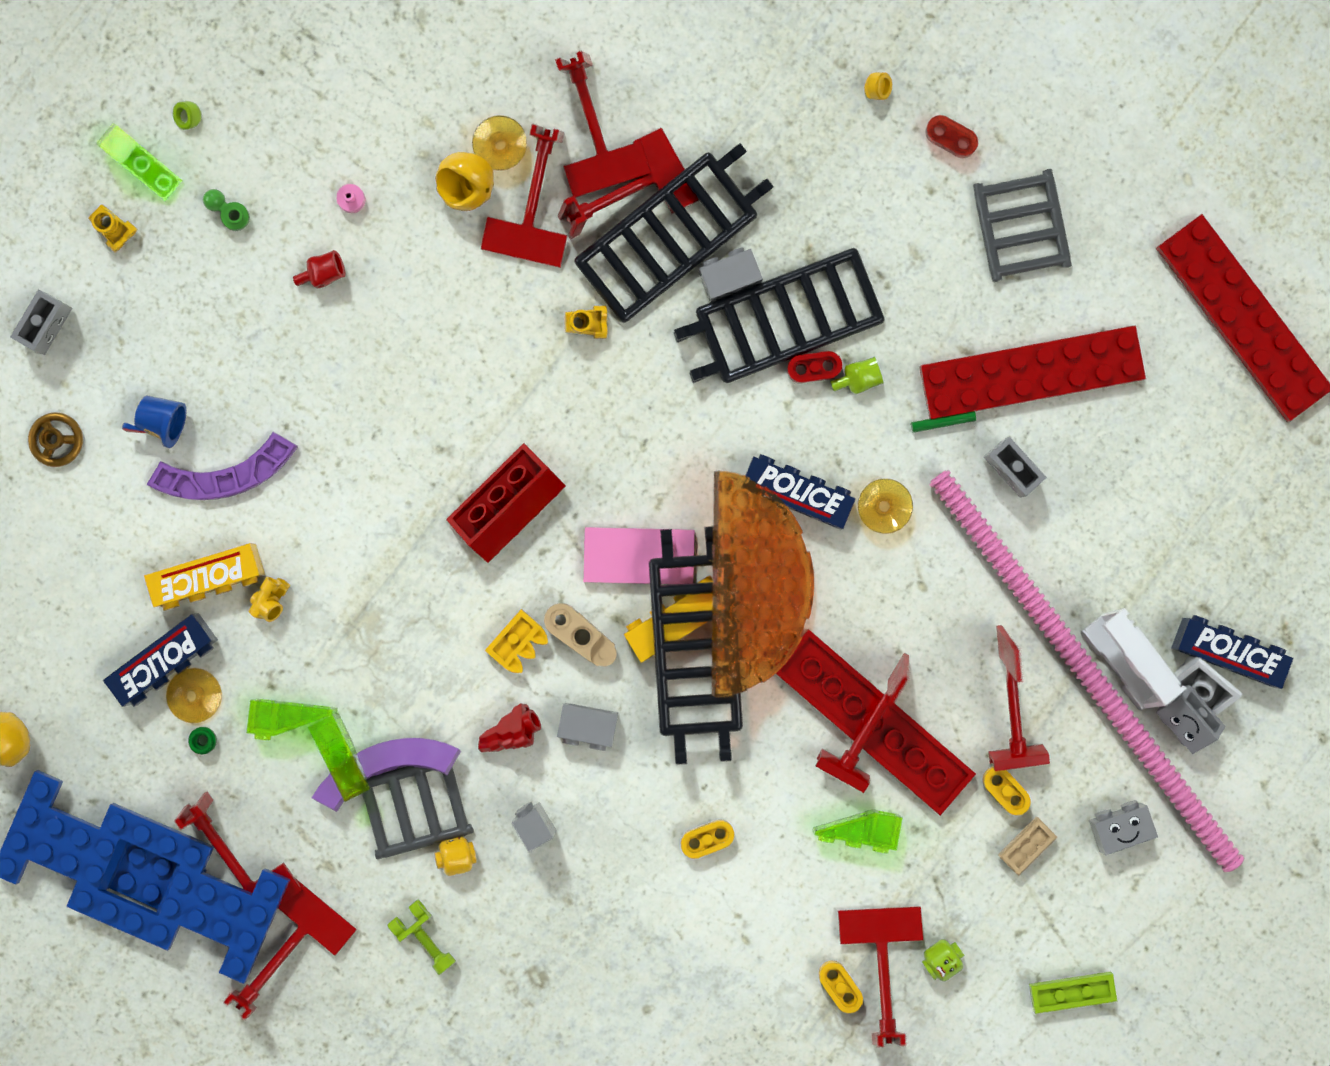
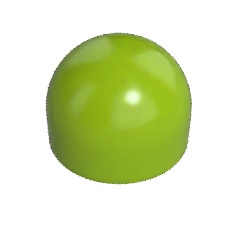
M183 101L175 104L173 119L179 128L184 130L191 129L200 123L202 117L201 110L195 103ZM183 110L186 111L188 116L186 123L181 120Z

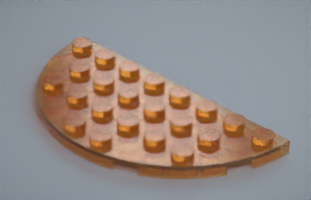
M714 471L711 696L715 697L743 693L760 682L764 683L786 664L802 639L800 635L806 619L810 618L814 596L812 558L810 551L806 550L801 536L803 531L795 516L785 503L767 487H762L744 475L726 471Z

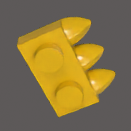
M521 609L485 651L508 671L522 673V663L517 655L527 659H534L535 650L530 640L537 644L546 645L548 644V638L542 626Z

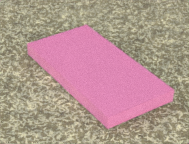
M585 527L583 582L650 584L649 561L653 558H662L660 530L662 529ZM672 529L673 557L694 556L695 530ZM694 567L660 569L661 584H693Z

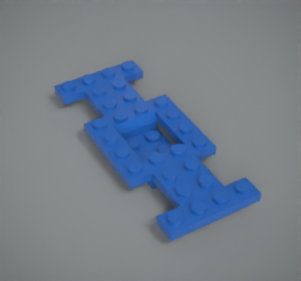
M39 770L34 771L0 850L1 879L16 885L20 883L29 860L77 881L66 907L167 951L171 949L180 926L228 946L229 949L219 973L243 984L247 982L289 884V878L265 868L261 872L253 893L206 873L207 870L205 868L214 849L213 845L115 803L110 804L101 827L53 807L63 781ZM107 889H112L158 910L157 912L113 894L107 891Z

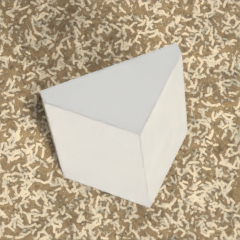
M1188 656L1174 673L1181 683L1179 686L1186 687L1190 684L1216 716L1242 697V693L1201 658Z

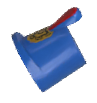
M146 395L137 407L134 425L123 423L122 429L132 433H148L162 439L164 447L172 448L178 441L186 421V405L182 402Z

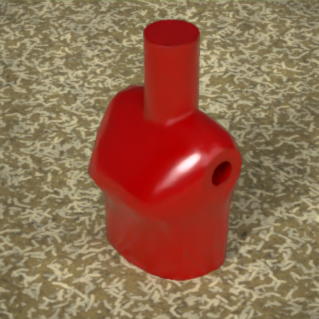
M333 250L323 255L310 257L306 262L307 271L293 276V281L296 286L310 281L313 287L323 288L335 280L345 277V268L341 256L337 251Z

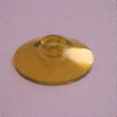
M498 115L489 117L478 125L473 134L472 147L474 154L483 157L493 170L501 171L516 166L522 160L527 149V138L525 131L517 121L507 116ZM499 141H503L506 144L502 150L496 148V143Z
M875 480L863 489L858 499V513L862 522L869 529L877 533L888 534L900 530L908 523L912 515V497L907 488L896 480ZM882 501L889 504V509L886 512L881 511L879 508Z
M190 668L180 674H176L172 678L167 688L166 699L169 709L177 718L188 723H199L209 719L216 713L221 704L222 691L219 682L210 672L200 668ZM189 691H193L196 694L194 701H190L187 698Z

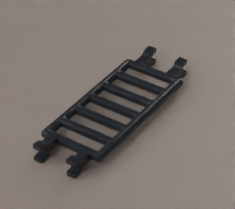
M716 526L704 527L706 555L673 557L672 529L660 530L662 558H653L649 561L659 731L663 736H674L676 765L687 764L685 735L718 733L719 759L721 762L732 761L730 732L740 731L743 728L732 557L729 554H718ZM721 565L722 582L661 586L660 569ZM723 593L724 609L663 613L662 597ZM725 620L726 637L665 641L664 624ZM727 648L728 665L667 669L666 652ZM729 677L730 693L668 697L667 680ZM730 704L731 721L670 725L669 708Z

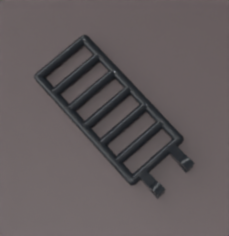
M741 143L736 145L718 161L710 152L703 154L575 258V265L621 322H628L756 219L757 212L752 207V204L774 186L767 178L744 196L729 177L725 169L747 152ZM706 166L709 167L744 213L732 224L695 177ZM685 183L723 230L711 241L673 194ZM664 200L701 246V249L690 258H688L652 211ZM642 218L646 220L680 264L669 275L665 273L630 228ZM620 235H623L659 281L648 292L642 288L609 246ZM599 252L603 254L638 299L626 309L623 308L588 263Z
M850 248L702 305L696 309L699 321L674 329L673 334L677 343L702 332L705 335L715 362L690 370L689 374L693 383L717 373L720 374L724 383H730L790 360L795 356L803 355L878 326L884 322L885 318L860 254L856 248ZM849 260L852 263L872 314L871 317L858 322L835 267ZM823 270L826 271L847 325L831 331L810 278L811 275ZM798 280L801 282L822 335L806 341L785 288V285ZM775 290L796 346L783 351L780 350L759 295ZM748 299L771 354L755 361L734 307L735 304ZM724 309L745 363L744 366L731 371L708 316Z

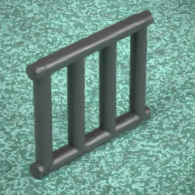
M1052 169L1042 171L1043 174L986 186H983V183L973 185L993 282L1002 280L1003 276L1062 265V268L1072 266ZM1045 185L1048 201L989 213L987 196ZM1046 212L1051 214L1053 228L998 239L994 238L992 223ZM1056 238L1059 254L1000 266L997 250Z
M406 766L377 776L374 775L361 783L358 790H362L377 845V850H375L377 860L474 833L472 825L467 823L453 767L448 775L443 774L457 827L441 831L426 777V772L433 770ZM411 776L416 778L430 830L429 835L418 838L414 837L399 780ZM386 783L389 784L404 842L389 846L373 787Z

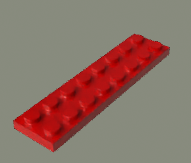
M1203 214L1156 247L1157 251L1286 422L1292 421L1330 392V382Z
M1136 325L919 366L929 419L981 411L1146 379Z
M809 629L772 670L853 741H855L874 707L884 695ZM895 703L892 707L888 705L863 747L869 755L940 816L976 775L974 771Z

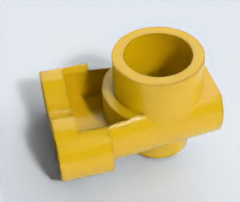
M103 204L88 217L92 226L106 238L107 242L105 244L114 252H117L138 230L130 221L124 222ZM106 216L111 218L109 227L104 226L102 222Z
M593 306L591 310L565 312V332L593 335L594 339H606L607 307ZM575 318L582 320L583 325L581 328L575 327L573 323Z
M267 576L260 586V591L252 595L250 599L252 605L248 612L253 617L265 619L267 622L276 620L283 610V606L278 601L282 596L284 597L290 584L281 578L273 579Z

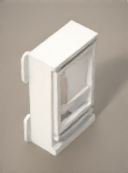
M1125 608L1102 614L1081 631V635L1098 656L1103 655L1125 684L1122 687L1124 692L1139 710L1167 706L1186 690L1185 686H1179L1181 684L1139 627H1134V621L1126 617L1129 613Z

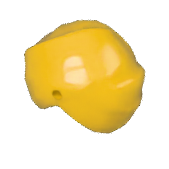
M456 152L447 156L441 161L435 176L438 194L447 206L460 211H471L480 207L490 199L494 187V173L491 165L483 157L473 153Z
M0 712V765L13 767L30 751L31 739L29 730L14 713Z

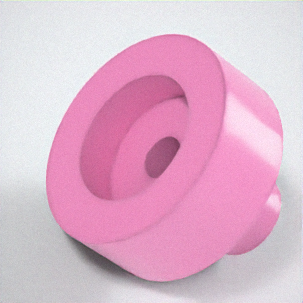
M346 184L338 190L337 203L345 212L356 213L364 207L365 195L358 186Z

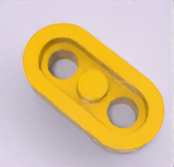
M993 766L985 771L982 779L984 787L1007 812L1012 815H1022L1027 812L1031 804L1030 796L1007 770L995 772ZM995 775H999L1001 778L1000 783L997 785L992 783V778ZM1017 795L1019 803L1012 805L1010 800L1013 796Z
M715 820L689 830L681 839V849L687 857L693 859L724 849L733 842V827L725 820ZM723 829L725 830V836L718 838L715 836V831ZM695 838L700 841L697 848H692L689 845L691 839Z
M837 961L825 962L819 969V979L827 993L842 1012L854 1013L858 1011L863 1004V995L841 963ZM830 970L837 971V976L833 979L827 977ZM846 993L853 994L851 1001H845L843 996Z

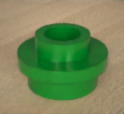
M198 727L190 733L188 743L193 752L203 755L215 748L217 738L214 731L210 728ZM201 735L206 736L208 740L206 745L200 744L199 738Z

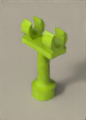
M417 899L409 906V909L418 921L406 929L403 922L398 917H395L387 926L399 942L412 933L422 943L421 945L425 947L430 956L434 958L432 967L440 975L456 960L449 952L446 954L442 953L436 944L432 942L429 935L423 931L424 929H422L421 925L432 915L427 911L423 903Z

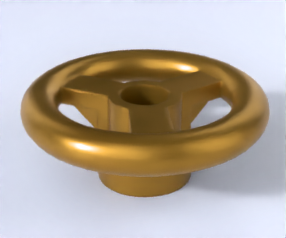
M48 413L38 418L31 426L28 435V445L32 455L40 463L51 467H60L69 464L78 456L83 445V435L80 426L72 417L63 413ZM50 421L66 423L72 429L74 435H62L61 431L54 428ZM41 427L44 429L39 434V443L45 448L43 453L40 452L37 446V434ZM56 435L57 441L52 444L51 437ZM63 444H74L72 450L66 456L59 459L51 458L55 449H58Z

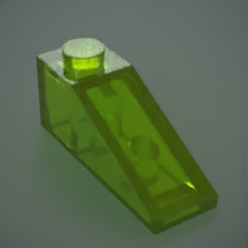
M258 698L250 700L246 733L255 734L254 739L271 740V736L282 734L336 714L338 707Z

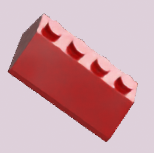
M523 443L446 520L467 545L489 563L566 485Z

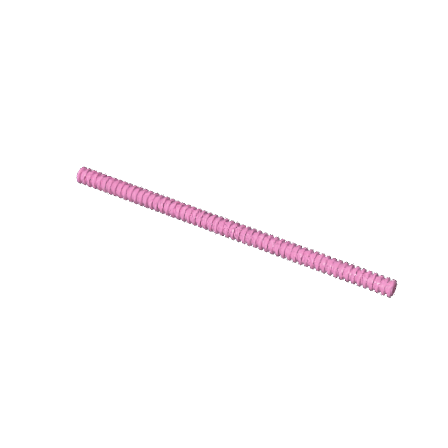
M945 470L930 481V487H935L936 490L934 492L941 495V501L945 500L946 508L950 507V513L957 516L955 518L956 521H961V527L967 529L966 534L972 536V542H977L976 547L983 550L981 554L988 557V563H993L992 568L998 570L997 575H1002V581L1009 584L1007 588L1014 591V597L1018 596V602L1024 604L1023 609L1029 611V617H1034L1033 622L1040 625L1039 630H1044L1045 638H1050L1049 643L1055 645V651H1060L1061 659H1066L1065 664L1071 666V672H1076L1075 677L1082 680L1080 683L1082 686L1087 687V693H1092L1091 698L1097 700L1096 705L1102 707L1101 711L1103 714H1108L1107 719L1113 721L1112 726L1118 728L1117 732L1119 734H1123L1122 739L1128 741L1127 745L1129 748H1133L1134 755H1139L1138 760L1144 762L1143 766L1145 769L1149 768L1148 773L1155 776L1153 779L1155 782L1160 783V789H1165L1164 794L1170 796L1169 800L1171 803H1175L1176 810H1181L1180 815L1186 817L1185 821L1187 824H1191L1190 828L1192 831H1196V836L1202 838V844H1207L1206 849L1212 851L1211 855L1213 858H1217V864L1222 865L1224 872H1231L1237 869L1244 861L1243 855H1238L1239 850L1235 847L1233 848L1234 844L1232 841H1228L1229 837L1227 834H1222L1223 829L1217 827L1218 822L1212 820L1213 816L1211 813H1206L1207 808L1201 806L1202 801L1196 799L1197 795L1195 792L1191 793V787L1185 785L1186 780L1180 778L1181 774L1179 772H1175L1176 767L1170 765V759L1165 758L1163 751H1159L1160 746L1154 744V738H1149V732L1143 730L1144 725L1138 723V717H1133L1134 712L1127 709L1129 706L1127 703L1122 702V696H1117L1118 691L1112 689V683H1107V677L1101 675L1102 670L1096 668V662H1091L1092 657L1085 654L1087 651L1085 648L1080 647V641H1075L1076 636L1070 634L1071 629L1069 627L1066 628V623L1059 620L1060 615L1054 613L1055 608H1050V602L1043 599L1045 595L1038 592V586L1034 587V581L1028 579L1029 574L1024 573V568L1018 566L1019 561L1012 558L1013 553H1008V547L1002 545L1003 540L996 537L998 535L997 532H992V526L986 524L987 519H982L981 511L977 512V506L970 503L971 498H966L965 490H960L961 485L954 482L956 479L955 477H950L949 474L951 472L949 470Z

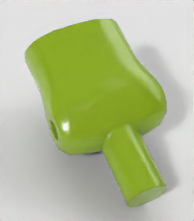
M875 357L846 365L844 369L845 376L830 381L833 391L849 386L854 394L884 384Z

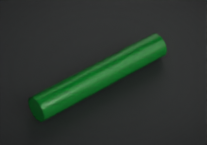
M975 411L915 421L911 422L912 433L973 422L976 421Z

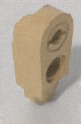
M558 603L552 605L547 610L544 616V623L546 629L552 635L596 666L606 667L615 661L617 657L615 644L572 606ZM564 615L566 617L565 624H557L555 621L556 616ZM579 629H585L590 633L589 643L582 645L576 641L575 634Z

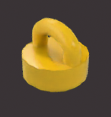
M884 72L871 73L865 82L864 92L866 97L874 100H885L889 97L892 91L890 75Z

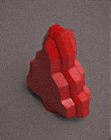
M520 703L515 706L512 712L502 717L496 726L486 730L479 737V751L499 752L503 749H518L532 746L534 733L541 730V723L537 714L530 710L527 704Z

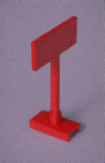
M583 51L576 52L578 61L575 57L570 59L571 63L562 58L555 59L558 71L569 74L572 84L576 85L597 153L596 156L564 166L572 195L575 198L651 173L642 141L612 151L607 150L585 81L588 79L585 69L593 66L590 55Z
M532 124L530 135L538 138L535 149L538 153L523 223L517 224L487 217L481 249L561 268L568 235L535 228L534 220L548 154L552 153L554 143L563 142L564 132L553 129L552 137H550L551 130L545 129L544 135H542L543 127Z
M662 127L633 141V143L642 141L651 170L650 174L590 203L584 202L579 205L574 195L563 201L558 218L559 220L567 218L568 222L571 223L572 227L568 233L570 240L581 234L587 219L593 217V213L651 184H655L658 190H660L685 170ZM686 183L673 193L684 208L699 201ZM667 204V206H668L670 212L673 214V213H674L673 210H672V209L669 207V205Z
M997 625L999 657L1007 668L1006 684L1012 738L1009 739V749L988 751L990 764L993 763L995 772L1050 764L1049 753L1044 745L1026 746V739L1022 736L1018 683L1023 682L1020 649L1004 627Z
M904 653L888 679L887 691L874 707L850 749L844 752L841 759L824 749H821L817 756L818 761L815 765L817 768L862 793L869 786L870 775L855 767L860 759L858 756L888 705L892 707L909 679L908 654Z
M207 791L200 797L196 805L191 806L187 804L184 806L174 822L180 830L192 823L198 831L202 830L243 889L253 893L258 880H251L211 824L212 820L206 813L213 802V798ZM284 862L271 870L290 879L280 905L302 891L303 888Z
M300 881L298 883L303 888L302 891L278 907L279 910L298 925V928L250 985L246 984L241 992L237 990L231 992L223 1001L228 1006L235 1000L238 1003L235 1006L238 1010L242 1007L246 1010L240 1016L244 1020L250 1017L257 1007L253 1002L260 995L258 993L305 935H311L333 955H336L357 930Z
M921 907L838 911L840 944L875 943L877 947L882 1019H879L880 1032L872 1033V1045L884 1047L883 1038H886V1044H892V1037H894V1044L906 1046V1035L896 1031V1019H893L887 945L889 942L923 940Z

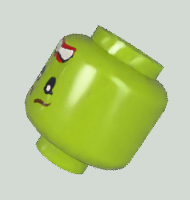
M941 939L924 951L925 960L922 963L934 980L939 978L941 981H947L963 969L961 958L965 955L956 942L950 945L947 940Z

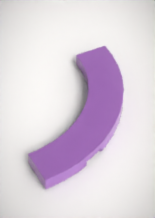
M272 432L259 450L250 456L249 459L236 466L201 473L181 470L160 461L147 485L171 496L186 499L215 500L232 497L253 489L271 478L291 458L298 446Z
M403 738L378 743L358 752L340 764L320 784L311 798L337 812L349 795L361 786L363 781L373 775L377 776L404 766L431 769L448 775L461 751L447 743L423 738Z

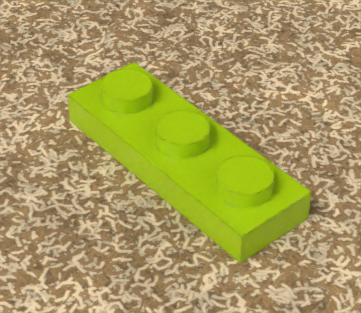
M1111 971L1029 984L1032 1007L1035 1014L1117 1001L1114 976Z

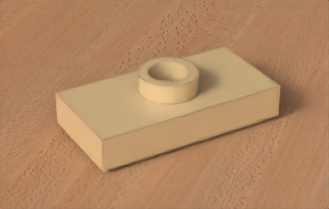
M1036 816L998 856L1019 876L1058 837Z

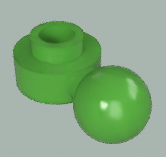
M210 189L204 194L203 203L205 207L211 211L219 210L221 212V220L228 229L239 231L248 225L250 217L244 205L238 202L227 204L224 194L217 189ZM233 211H237L240 214L239 219L235 221L230 219V213Z

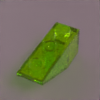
M115 123L96 142L102 150L164 201L183 181Z
M339 713L309 726L308 729L344 802L370 790L352 739Z
M871 809L813 827L812 832L822 842L834 843L835 839L846 841L845 845L849 847L861 848L862 844L873 846V851L888 854L889 849L897 851L903 818L899 814Z

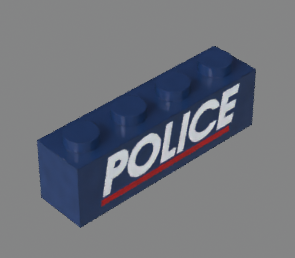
M760 454L759 458L753 456L741 484V489L837 529H844L856 498L850 496V490L840 486H836L834 490L825 486L826 481L811 475L810 479L800 476L801 471L797 468L785 465L783 469L774 465L775 460L762 454Z
M199 613L191 614L103 679V682L122 707L129 705L135 707L147 699L145 694L152 688L157 691L169 682L167 677L175 671L177 674H180L192 665L190 660L199 655L201 658L214 649L212 644L218 639Z
M1193 615L1192 619L1182 618L1171 649L1192 657L1201 658L1205 662L1270 687L1283 689L1294 659L1285 655V649L1271 644L1269 648L1259 645L1261 640L1249 635H1244L1243 638L1233 635L1235 630L1222 625L1214 628L1208 625L1209 620Z

